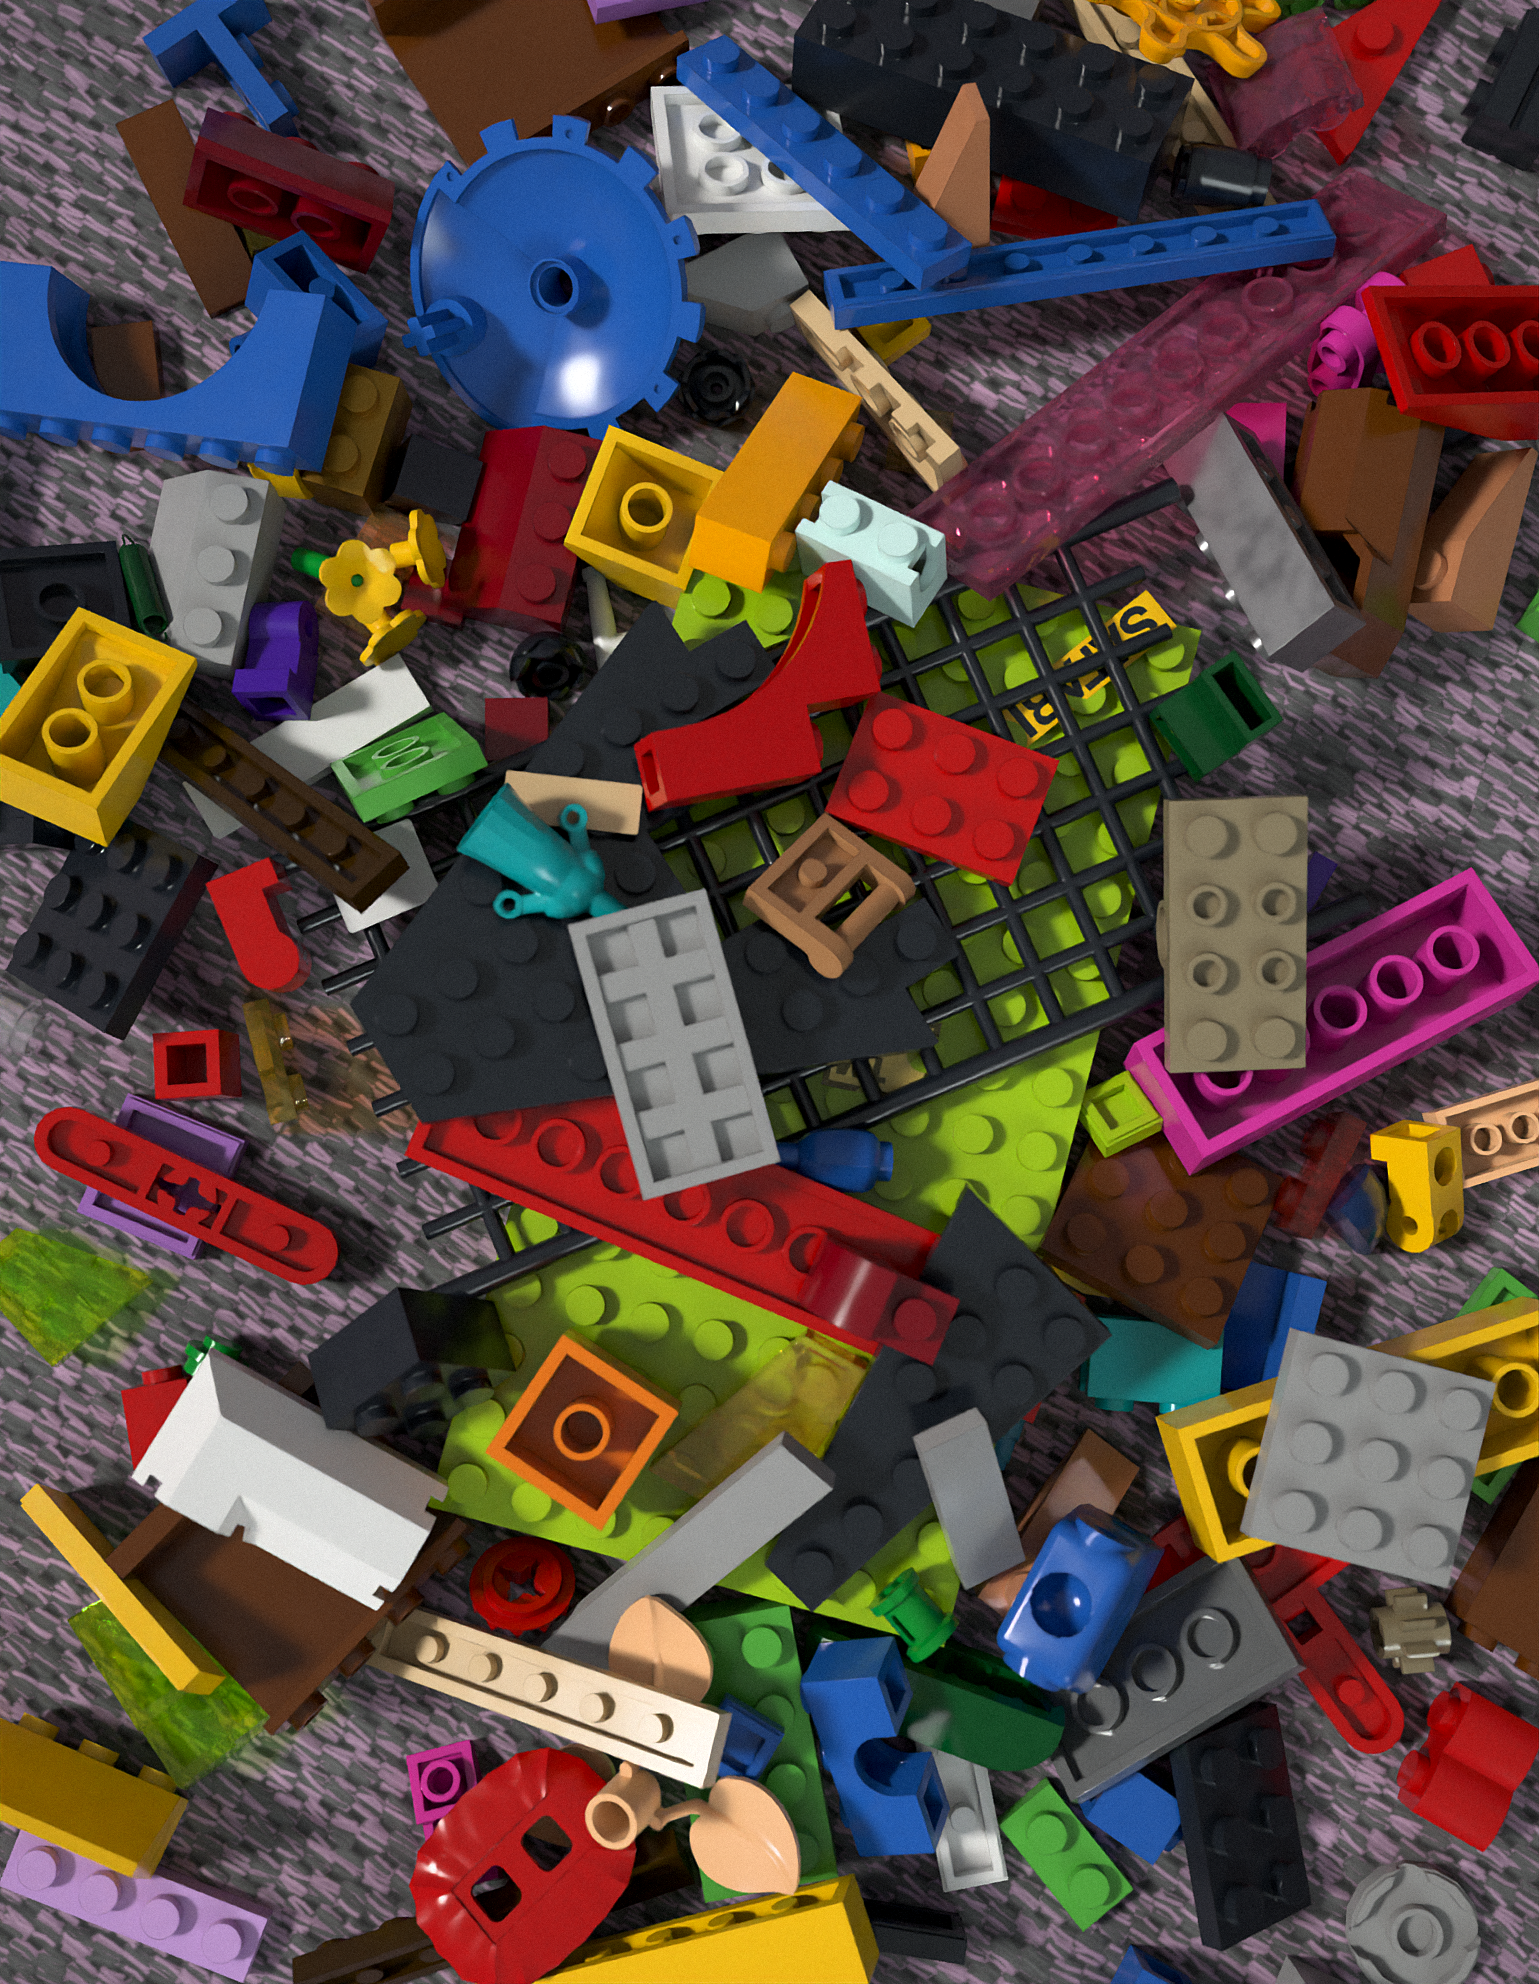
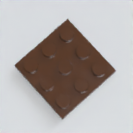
M1162 1130L1105 1158L1088 1133L1057 1200L1053 1219L1035 1253L1042 1256V1260L1208 1350L1219 1341L1284 1178L1235 1152L1189 1176Z

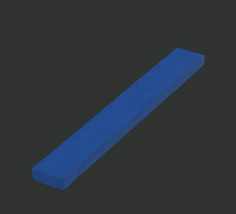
M1310 199L971 249L967 266L921 291L886 261L823 271L824 292L834 328L839 330L1333 257L1337 237L1318 200Z

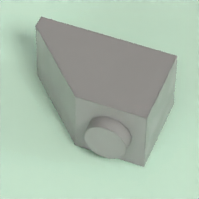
M781 232L746 233L685 264L688 301L699 302L705 305V322L750 336H756L768 329L772 333H779L795 325L796 323L789 305L809 290V283Z

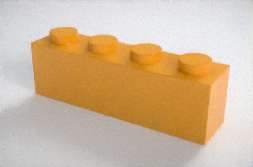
M792 372L697 512L688 566L762 594L776 570L785 573L797 547L795 529L803 518L815 523L821 505L822 490L829 480L839 483L844 465L843 461L846 460L852 463L858 454L865 433V426L857 423L862 397Z

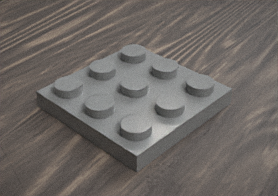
M1289 1328L1240 1531L1249 1537L1448 1588L1496 1383Z

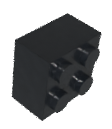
M398 1286L307 1355L326 1428L329 1430L357 1431L362 1437H374L386 1433L408 1435L411 1440H425L437 1436L447 1429L450 1419L464 1409L479 1405L490 1399L494 1394V1388L517 1372L494 1301Z

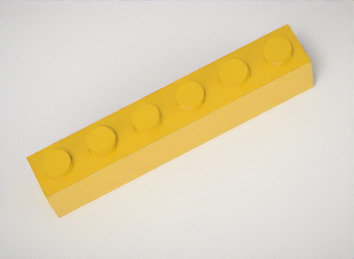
M853 1873L798 1887L793 1895L775 1893L584 1942L572 1951L558 1966L546 1972L532 1984H870L880 1952Z

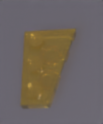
M807 1328L747 1380V1383L718 1408L714 1407L696 1423L690 1432L673 1446H668L654 1458L648 1470L695 1498L702 1500L784 1430L812 1454L816 1455L864 1375L868 1362L812 1329Z

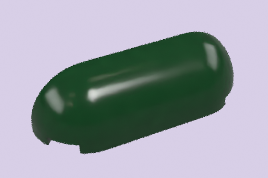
M824 1617L817 1620L807 1632L804 1647L806 1669H808L820 1643L894 1636L913 1693L898 1735L982 1767L998 1771H1021L1035 1767L1048 1759L1059 1745L1065 1726L1064 1708L1062 1705L1055 1707L1047 1696L1037 1688L1036 1684L1015 1672L1002 1658L947 1639L944 1647L940 1646L924 1660L915 1663L907 1655L909 1645L900 1635L849 1621L828 1624Z

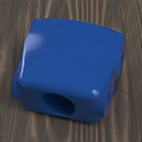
M1080 1504L1056 1523L1050 1531L999 1628L997 1642L1001 1650L1005 1652L1003 1656L1005 1663L1025 1679L1050 1691L1058 1692L1066 1689L1082 1695L1091 1690L1133 1616L1165 1549L1157 1545L1155 1541L1091 1504Z

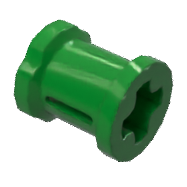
M910 1567L883 1588L870 1603L869 1608L876 1617H885L909 1645L907 1655L913 1662L917 1663L931 1655L952 1635L959 1625V1619L953 1612L944 1613L919 1584V1574L913 1567Z

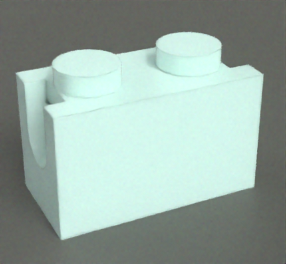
M829 480L821 492L823 503L820 507V517L815 523L803 518L795 529L802 574L809 577L825 563L851 559L855 578L859 579L865 588L867 605L914 628L947 579L945 534Z

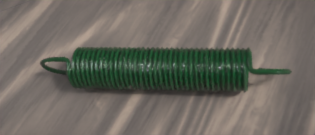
M122 534L123 545L119 549L118 555L139 628L152 639L166 642L168 640L166 632H164V640L152 635L164 631L168 625V620L147 550L144 546L135 544L128 535ZM125 538H127L131 542V544L126 545Z

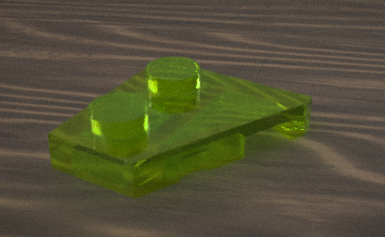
M18 1227L0 1242V1311L51 1367L58 1368L154 1282L146 1273Z

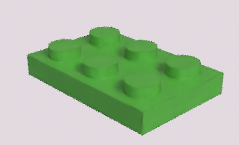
M445 712L439 713L329 764L339 786L364 823L373 818H376L378 823H387L398 819L414 809L415 806L412 800L436 789L439 795L456 792L470 785L476 779L473 772L488 766L477 740Z

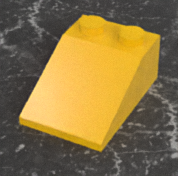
M78 607L0 717V801L108 847L143 792L197 668V658Z

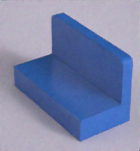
M1250 1262L1224 1326L1220 1386L1238 1390L1278 1377L1289 1328L1312 1334L1315 1333L1327 1281Z

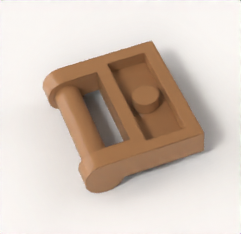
M825 812L748 888L742 904L806 952L811 965L820 974L828 978H838L853 962L852 952L891 910H901L915 895L916 889L911 877L905 871ZM861 879L871 887L872 893L833 932L819 920Z

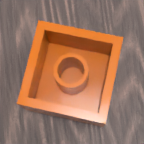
M570 1328L562 1334L484 1453L602 1531L676 1418L683 1402L573 1328Z

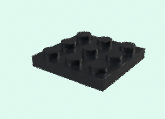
M127 818L108 847L76 834L74 846L59 873L48 883L44 892V901L28 930L17 940L13 949V957L5 971L101 1032L124 1041L207 888L205 883L211 881L219 865Z

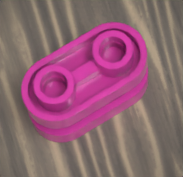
M1387 272L1375 273L1354 293L1350 306L1343 305L1338 307L1318 325L1307 361L1309 372L1307 381L1316 397L1323 390L1368 388L1372 383L1375 373L1381 374L1386 372L1360 293L1368 286L1405 285L1399 278Z

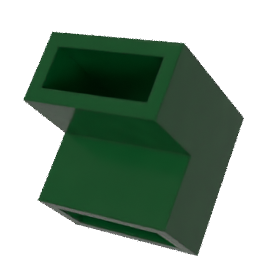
M1235 650L1199 673L1191 684L1156 706L1149 715L1195 783L1262 739L1284 720Z

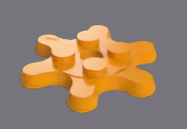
M1087 0L1095 4L1111 6L1119 14L1135 21L1141 27L1139 50L1150 61L1164 65L1174 58L1182 57L1187 49L1199 50L1211 56L1229 74L1242 79L1254 74L1267 60L1265 48L1246 31L1262 33L1273 25L1281 14L1280 6L1275 0Z

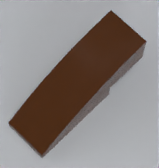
M173 98L116 123L115 125L150 199L210 318L212 319L245 304L253 262L236 226L182 205L196 143Z

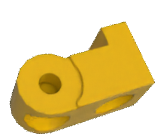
M1403 1119L1370 1134L1371 1159L1387 1162L1389 1198L1391 1203L1388 1206L1386 1230L1392 1241L1405 1251L1420 1253L1457 1234L1463 1226L1464 1220L1460 1127Z

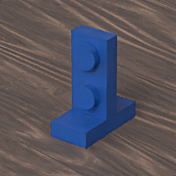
M197 0L142 38L159 70L173 89L211 62H214L264 130L284 138H301L292 118L300 114L296 104L278 79L268 84L259 70L265 67L248 39L249 36L272 21L264 0Z

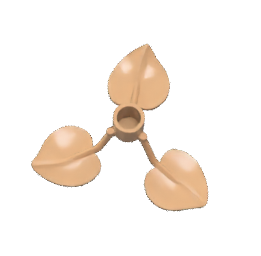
M643 1596L626 1609L615 1628L609 1646V1671L700 1702L711 1686L713 1661L708 1644L699 1630L673 1607L656 1596ZM580 1743L568 1744L558 1749L583 1759L607 1783L589 1802L586 1809L587 1827L594 1839L601 1845L610 1849H622L630 1845L647 1825L659 1831L669 1821L689 1814H697L699 1817L694 1821L690 1830L691 1850L698 1866L713 1881L726 1888L746 1893L779 1892L793 1895L798 1888L801 1874V1856L795 1828L782 1803L769 1789L760 1783L742 1776H724L712 1787L708 1803L700 1798H693L667 1808H662L661 1791L658 1781L651 1773L640 1769V1765L625 1760L620 1766V1772L616 1774L612 1761L600 1750ZM550 1816L541 1817L526 1832V1834L546 1842L572 1848L570 1838Z

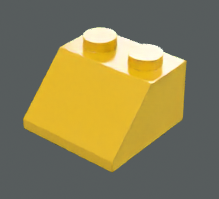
M609 425L564 540V546L618 587L650 600H657L658 603L676 610L680 593L685 592L694 569L688 565L696 514L724 472Z

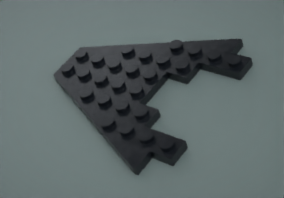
M656 600L647 605L523 772L635 784L643 787L634 749L636 743L651 732L703 722L739 706L762 685L776 666L746 619L689 651ZM643 789L639 828L636 835L587 830L591 850H596L603 862L605 871L604 890L629 909L686 894L649 834L702 802L649 812ZM549 825L570 844L568 831L563 830L559 826ZM463 853L349 1004L419 1120L425 1126L615 1097L568 930V925L595 917L585 912L576 917L558 919L547 916L545 912L518 915L512 919L504 918L498 915L493 908V902L501 891L511 890L520 896L533 894L534 892L483 862ZM925 897L876 926L852 952L853 962L838 978H828L820 974L810 964L802 949L761 918L720 942L757 1076L921 1052L930 1049L939 1040L906 989L961 954ZM506 898L502 903L506 911L512 909L514 905L511 898Z

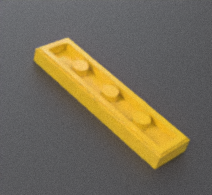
M36 1483L20 1499L21 1507L178 1691L210 1695L226 1678L224 1673L139 1579L121 1580L104 1562L115 1548L66 1493Z

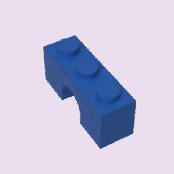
M894 1636L820 1643L807 1672L802 1675L800 1682L802 1706L807 1714L812 1715L820 1738V1757L823 1767L826 1771L831 1772L839 1794V1811L842 1823L846 1828L851 1829L860 1857L935 1853L950 1810L932 1751L917 1753L901 1752L891 1748L880 1739L897 1736L913 1696Z

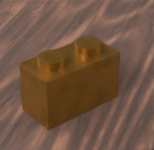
M348 363L322 471L304 470L302 476L303 482L318 503L377 520L396 454L401 446L413 408V403L400 377Z

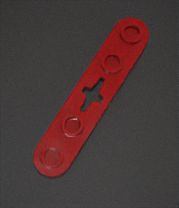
M77 1106L56 1108L47 1113L37 1124L34 1134L35 1151L41 1161L51 1169L289 1282L300 1285L315 1284L329 1276L339 1263L341 1255L340 1239L334 1229L324 1221L89 1109ZM163 1177V1180L170 1183L186 1185L193 1178H196L201 1182L198 1193L205 1197L207 1201L220 1204L222 1207L219 1213L201 1206H192L186 1213L178 1209L181 1198L172 1193L173 1191L161 1186L159 1179Z

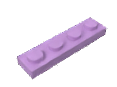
M24 1830L19 1832L0 1880V1887L241 1983L249 1975L273 1913L271 1909L160 1865L157 1866L151 1880L130 1878Z

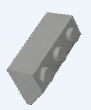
M204 470L167 479L163 482L148 557L168 625L164 631L152 635L164 640V632H166L168 640L161 643L197 658L198 665L194 672L195 674L234 680L235 670L245 668L250 641L249 616L255 603L267 602L287 508L285 501L282 497L278 496L276 489L268 480ZM135 614L132 630L149 637L139 628Z

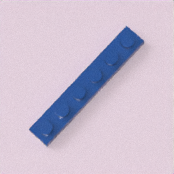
M727 35L710 40L677 56L676 79L918 290L921 291L968 265L972 248L971 242Z

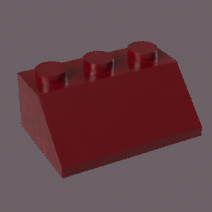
M208 107L194 149L182 205L279 242L304 230L334 263L366 275L390 224L393 212L395 182L381 177L374 168L364 163L354 161L346 163L321 153L315 145L302 138H284L259 128L253 120L243 114L232 111L222 113Z
M545 425L486 431L479 456V461L483 462L467 519L461 526L441 609L462 613L469 619L528 634L540 631H555L564 634L583 561L564 546V540L602 445V440Z

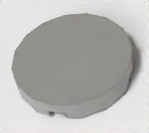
M1401 1860L1378 1867L1358 1884L1347 1906L1345 1935L1353 1960L1372 1984H1463L1469 1978L1480 1956L1481 1938L1478 1935L1477 1923L1479 1918L1474 1903L1452 1876L1429 1863Z

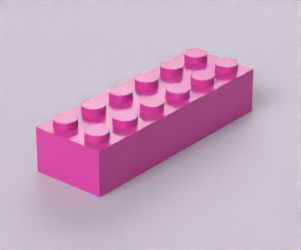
M1471 867L1307 953L1306 1068L1169 1073L1164 1065V1027L1135 1042L1123 1066L1126 1071H1130L1163 1118L1162 1131L1190 1176L1521 1000L1539 983V965Z

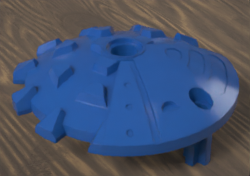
M553 115L552 136L519 140L514 119L493 124L479 132L487 149V154L473 163L463 174L451 160H447L438 173L435 174L420 205L413 230L410 252V278L416 316L407 320L411 333L403 335L402 341L406 349L416 346L420 357L431 354L441 374L454 392L471 410L498 430L543 425L568 430L587 428L591 438L603 441L609 425L624 430L618 417L636 407L644 399L657 413L666 407L681 388V384L669 375L667 371L677 354L682 338L694 343L698 342L701 338L705 325L706 307L703 303L688 301L684 258L698 255L700 250L694 225L686 215L671 222L662 203L649 187L650 183L659 174V167L647 154L635 146L629 145L620 160L608 151L587 143L591 122L578 116ZM562 269L572 280L573 292L571 298L561 288L560 275Z

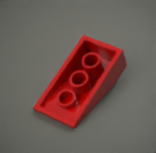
M1539 285L1368 286L1360 293L1401 415L1500 441L1539 440Z

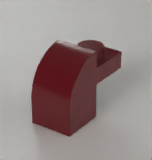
M824 1235L797 1297L799 1303L804 1308L835 1326L867 1341L873 1339L930 1365L933 1364L960 1302L957 1296L893 1269L887 1261L827 1235Z

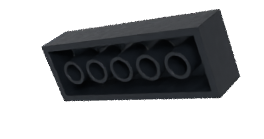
M816 0L794 34L791 91L808 104L933 148L962 85L976 83L990 119V170L1135 223L1179 138L1195 78L1175 72L1166 66L1153 64L1113 50L1104 44L1093 43L1056 30L1047 24L1034 22L1005 12L984 2L974 0Z

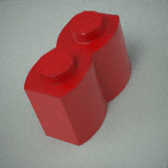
M1456 1681L1450 1692H1440L1432 1702L1427 1715V1725L1431 1729L1425 1743L1419 1751H1410L1402 1761L1397 1774V1784L1400 1787L1397 1799L1413 1813L1479 1851L1484 1852L1492 1843L1504 1822L1511 1804L1513 1792L1521 1784L1535 1760L1539 1750V1728Z

